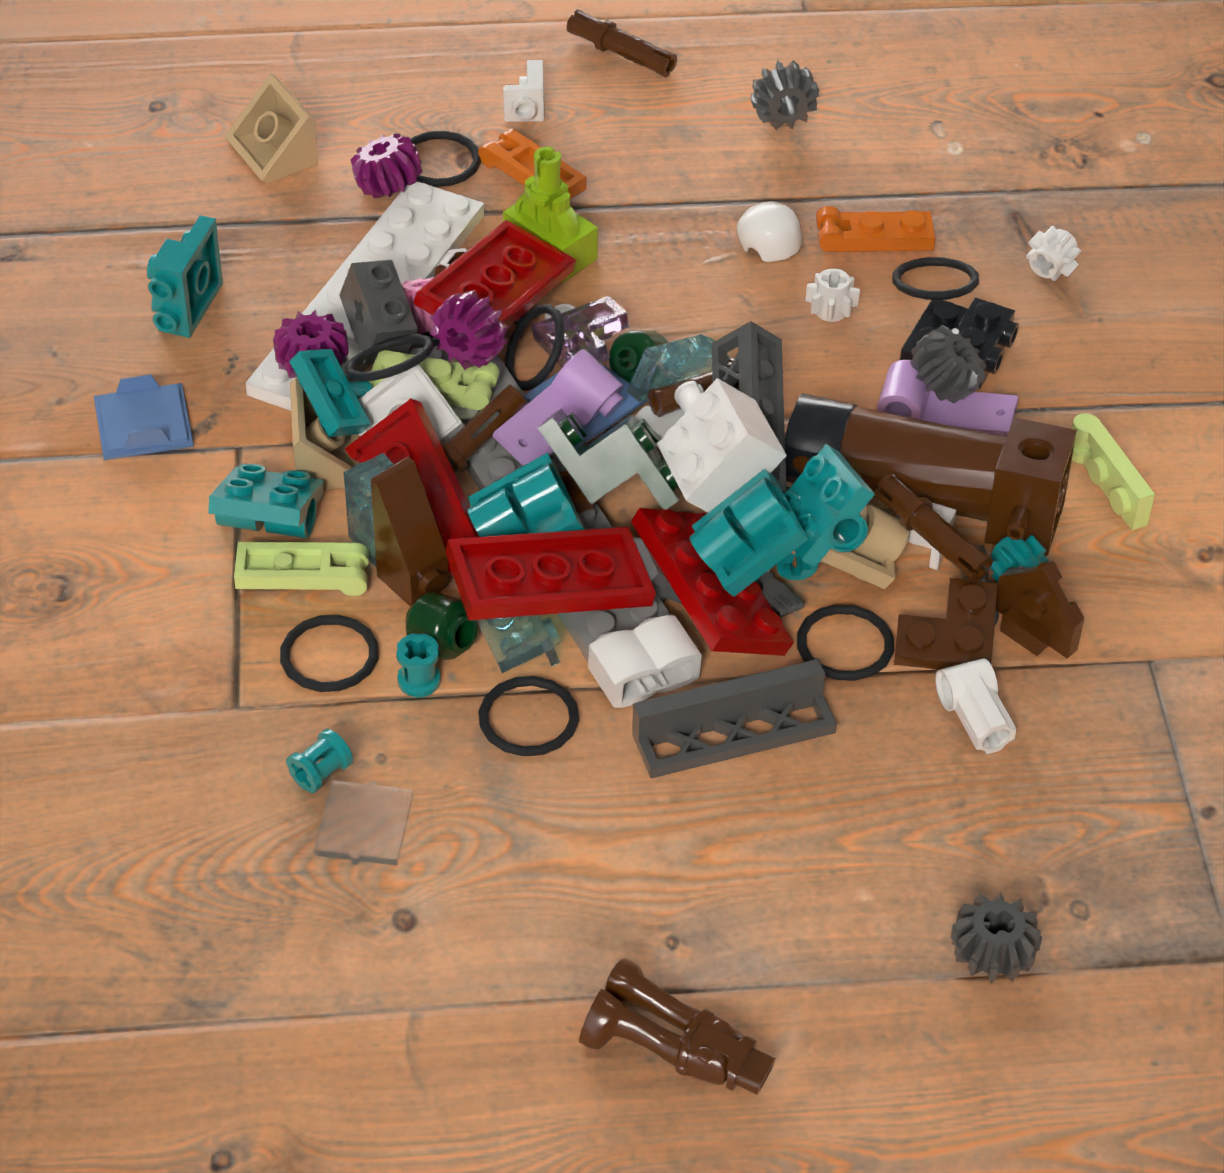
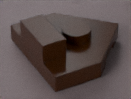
M1053 561L1040 563L1036 567L1026 569L1022 566L1009 568L998 580L996 609L1003 615L1000 631L1036 656L1049 646L1068 659L1078 650L1084 616L1076 601L1069 602L1058 583L1062 575Z

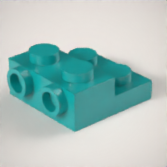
M199 215L191 230L185 231L181 241L166 238L158 253L150 257L147 265V277L151 280L148 284V290L152 295V311L156 312L153 316V323L158 328V331L190 338L221 288L223 278L216 218Z

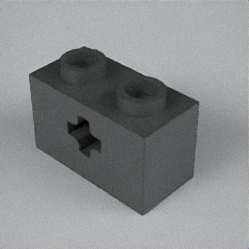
M381 260L351 263L339 296L359 351L361 352L376 343L393 337L417 334L418 327L393 261ZM404 344L386 350L408 354L412 344ZM378 353L363 361L364 365L374 364Z

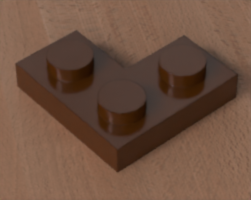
M950 579L946 619L899 614L894 665L940 670L983 658L987 659L991 664L998 583L979 581L974 583L969 580Z

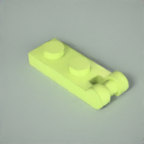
M388 350L378 353L371 371L394 366L415 355ZM429 357L420 363L450 406L472 410H482L490 402L492 397L491 388L496 385L500 375L499 368L492 362L480 368L474 366L466 370L463 369L459 362L449 363L447 360ZM384 379L368 382H370L373 385V387H375Z
M1082 413L1077 415L1072 425V429L1077 430L1072 461L1085 466L1091 481L1099 485L1109 499L1113 511L1117 515H1121L1132 531L1148 526L1155 493L1101 421L1092 414Z
M238 542L234 571L235 589L341 590L346 595L359 596L367 590L368 575L364 570L368 567L370 552L361 543ZM332 565H341L343 567H332Z

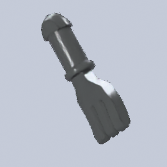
M771 571L764 573L755 580L761 587L769 605L780 618L804 608V603L801 599L795 596L784 583L776 580Z

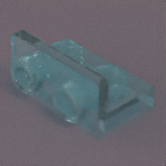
M700 334L645 348L627 392L638 402L648 400V393L651 389L664 387L695 375L712 371V343L715 340Z
M538 615L476 620L502 673L544 653L551 666L560 663L554 646L562 642L550 617L542 621Z

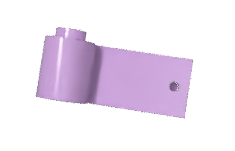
M582 349L563 366L550 386L499 427L492 437L523 466L547 452L552 456L555 452L538 430V427L546 418L562 408L567 416L574 413L583 426L586 427L600 414L607 418L620 406L624 400L620 395L624 386L585 349Z
M899 360L889 367L878 401L877 411L1007 437L1019 403L1018 396L973 392L956 403H952L947 399L940 401L935 392L932 390L927 392L924 382L916 378L918 371L912 367L911 360Z

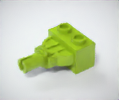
M546 146L538 148L534 152L535 175L525 180V192L518 198L517 202L503 211V222L505 220L510 221L576 260L573 272L562 281L563 283L597 260L598 227L574 212L570 205L568 185L560 179L561 153L559 151L555 152L554 148Z

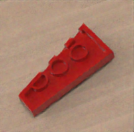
M410 398L344 448L352 460L358 461L366 471L365 476L370 482L371 478L409 456L417 467L445 549L448 539L480 537L468 514L467 509L470 505L422 402ZM448 562V575L453 576Z

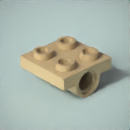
M868 502L859 513L868 526L867 537L857 549L850 552H839L831 548L820 562L849 573L860 580L886 589L895 579L894 561L903 552L908 541L909 531L901 526L899 523L900 518L891 515L890 511Z

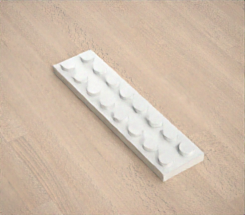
M418 181L415 184L406 185L405 191L400 192L304 310L303 315H311L315 309L321 317L333 314L336 322L343 323L344 329L347 332L349 354L347 362L343 363L341 368L349 382H356L357 380L350 379L345 368L349 361L360 351L339 294L351 263L392 260L401 284L405 281L417 280L418 278H434L436 265L448 250L460 248L484 217L483 202ZM274 348L246 381L247 396L291 411L290 382L295 378L290 379L286 370L279 369L278 363L275 360ZM362 362L355 370L364 372L369 364L364 365V362Z

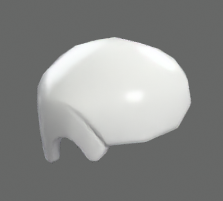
M762 202L750 207L737 223V235L744 251L748 252L750 248L755 249L765 262L785 260L796 254L803 244L801 227L796 214L791 208L777 202Z

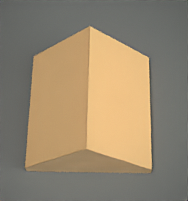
M270 73L225 135L227 141L259 179L265 183L273 182L318 165L314 118L279 78Z
M293 379L290 382L295 470L309 473L310 478L323 479V490L363 487L368 483V479L365 476L366 471L358 461L352 460L344 450V448L360 437L359 434L328 437L306 392L300 385L299 379Z

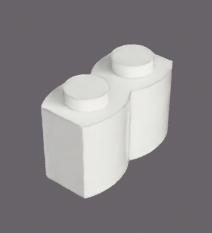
M666 615L648 618L633 630L607 632L599 636L589 645L588 669L614 708L632 706L633 703L644 701L657 692H670L697 680L700 677L702 654L676 616Z

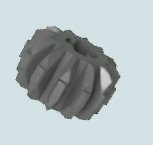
M777 60L776 69L770 71L762 67L761 74L763 78L753 80L752 88L754 92L751 93V103L763 123L770 121L771 126L776 130L783 123H786L789 128L793 129L794 121L800 119L807 122V112L817 110L816 98L819 96V88L817 83L813 81L812 73L807 67L800 68L799 64L794 60L787 67H784Z
M942 325L917 342V346L911 350L913 359L910 363L918 371L916 378L924 382L927 392L931 390L935 392L940 401L947 399L952 403H956L960 399H964L972 394L985 379L984 369L986 364L978 356L980 350L974 348L970 338L965 339L962 337L960 331L956 328L950 330Z
M1001 892L995 897L994 901H989L979 893L973 905L963 904L962 908L958 911L956 923L952 926L951 940L955 946L956 962L969 963L970 977L983 971L988 973L987 976L991 984L997 979L998 974H1003L1013 982L1016 976L1019 975V970L1029 971L1030 967L1033 966L1036 952L1040 950L1042 936L1040 935L1041 931L1037 929L1036 913L1023 912L1022 899L1010 904L1005 902Z

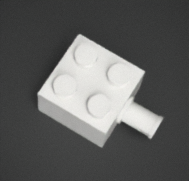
M718 378L705 392L702 386L698 385L695 381L685 382L677 388L674 395L675 401L682 409L684 415L674 426L667 430L664 437L657 443L685 500L708 513L763 469L771 473L787 456L756 400Z

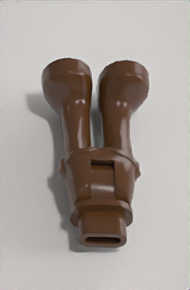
M622 958L612 969L607 979L605 990L601 989L598 992L579 1036V1043L597 1050L606 1045L613 1036L622 1037L654 1052L675 1066V1071L680 1075L691 1076L715 1085H723L727 1081L726 1088L731 1091L738 1085L756 1095L761 1091L776 1058L755 1049L756 1040L742 1035L738 1030L729 1025L728 1022L715 1016L713 1012L707 1009L700 1011L690 1007L644 977L638 964L627 958ZM628 1006H636L656 1015L684 1032L683 1035L680 1036L663 1028Z

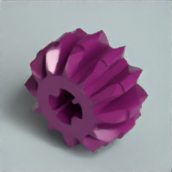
M394 133L389 137L382 135L377 140H369V144L359 147L356 150L357 154L350 159L357 186L361 188L364 195H372L373 198H380L383 195L391 197L395 192H404L405 186L415 184L417 182L416 177L423 172L415 144H412L410 137H401L399 133Z
M474 290L465 294L459 292L456 295H451L431 317L435 325H433L430 334L440 341L436 350H445L448 353L449 363L459 360L464 370L474 366L480 368L483 365L489 364L503 350L504 345L507 343L504 335L509 327L499 321L503 310H493L490 307V297L480 300Z
M316 309L311 315H303L297 311L295 319H282L281 327L275 330L273 338L275 360L278 363L279 369L287 371L290 379L296 378L297 375L289 361L299 351L332 349L340 366L347 362L349 354L347 332L344 329L343 323L335 321L333 314L321 317Z

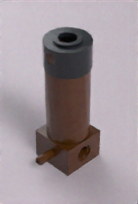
M801 393L789 419L785 434V453L787 455L785 457L786 481L794 483L804 471L807 462L816 456L825 444H828L840 452L873 493L875 489L880 488L878 483L885 476L894 474L898 480L918 497H926L932 503L955 509L958 516L987 521L984 543L997 545L1006 537L1012 540L1022 539L1025 542L1033 535L1047 550L1044 555L1048 556L1065 504L1077 430L1013 417L1007 437L861 408L857 407V404Z

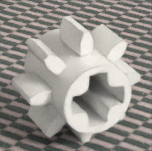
M1051 226L1045 233L1038 231L1028 242L1033 249L1026 255V258L1029 259L1032 270L1040 277L1051 278L1052 281H1056L1061 274L1068 277L1079 265L1074 259L1081 252V249L1078 248L1073 235L1066 230H1056L1054 226Z
M826 269L820 274H815L814 283L807 284L805 301L811 303L812 314H816L824 321L836 322L844 317H850L851 307H858L860 289L853 288V276L849 277L846 272L840 269Z

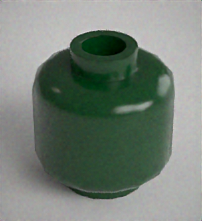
M629 330L620 334L613 341L609 350V365L611 371L634 387L654 386L661 383L670 374L674 354L671 344L660 333L654 330Z
M428 592L419 597L406 614V636L409 634H427L433 637L439 645L438 658L442 660L455 659L467 651L476 639L477 623L475 620H468L462 600L440 592Z

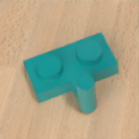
M332 349L299 351L289 361L328 437L361 434L371 425L358 399L370 391L373 385L368 381L349 382Z

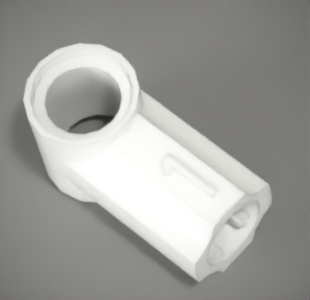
M983 658L937 670L935 683L941 704L948 712L956 711L976 750H983L986 754L998 752L1015 739L1017 729L998 696L996 675L987 659Z

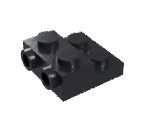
M976 297L969 308L944 300H931L903 345L900 360H912L911 350L917 346V342L932 330H936L942 325L950 330L956 328L960 331L962 337L965 339L970 338L972 346L980 350L979 358L986 364L984 369L985 379L980 383L979 387L981 389L989 373L996 374L999 370L1004 355V347L1011 348L1016 339L1019 323L1013 322L1015 310Z

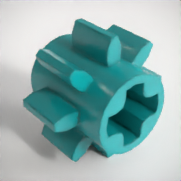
M1033 535L1025 542L1022 539L1012 540L1006 537L994 547L991 553L993 563L990 569L994 572L992 577L998 583L999 577L1009 568L1022 566L1026 569L1036 567L1040 563L1049 562V559L1044 555L1047 550Z

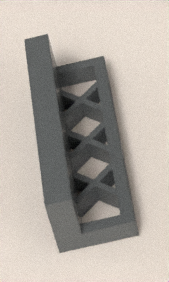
M750 321L712 343V383L718 378L734 387L739 380V391L756 400L785 452L782 339ZM738 347V353L728 369L727 352ZM784 458L770 473L775 477L783 493L786 492V462Z
M819 659L633 703L632 736L650 778H655L836 733L837 723L823 697L825 671ZM813 707L819 720L802 723L790 718L793 711ZM762 720L774 725L770 732L760 735L744 729L748 722ZM710 731L728 736L723 744L715 746L698 741L702 733ZM665 742L681 747L677 755L658 760L652 748L653 745Z

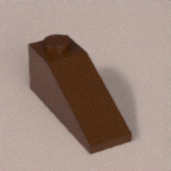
M408 456L371 478L377 577L411 607L424 594L428 592H441L449 585L446 549L415 462Z

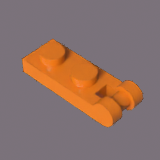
M509 129L499 136L497 142L489 141L478 149V154L486 167H497L525 186V180L535 175L533 155L541 147L518 131ZM561 160L560 179L568 185V193H570V199L586 190V176Z
M824 206L816 213L817 228L820 230L818 233L819 244L823 250L828 252L934 251L935 232L931 211L840 212L834 206Z

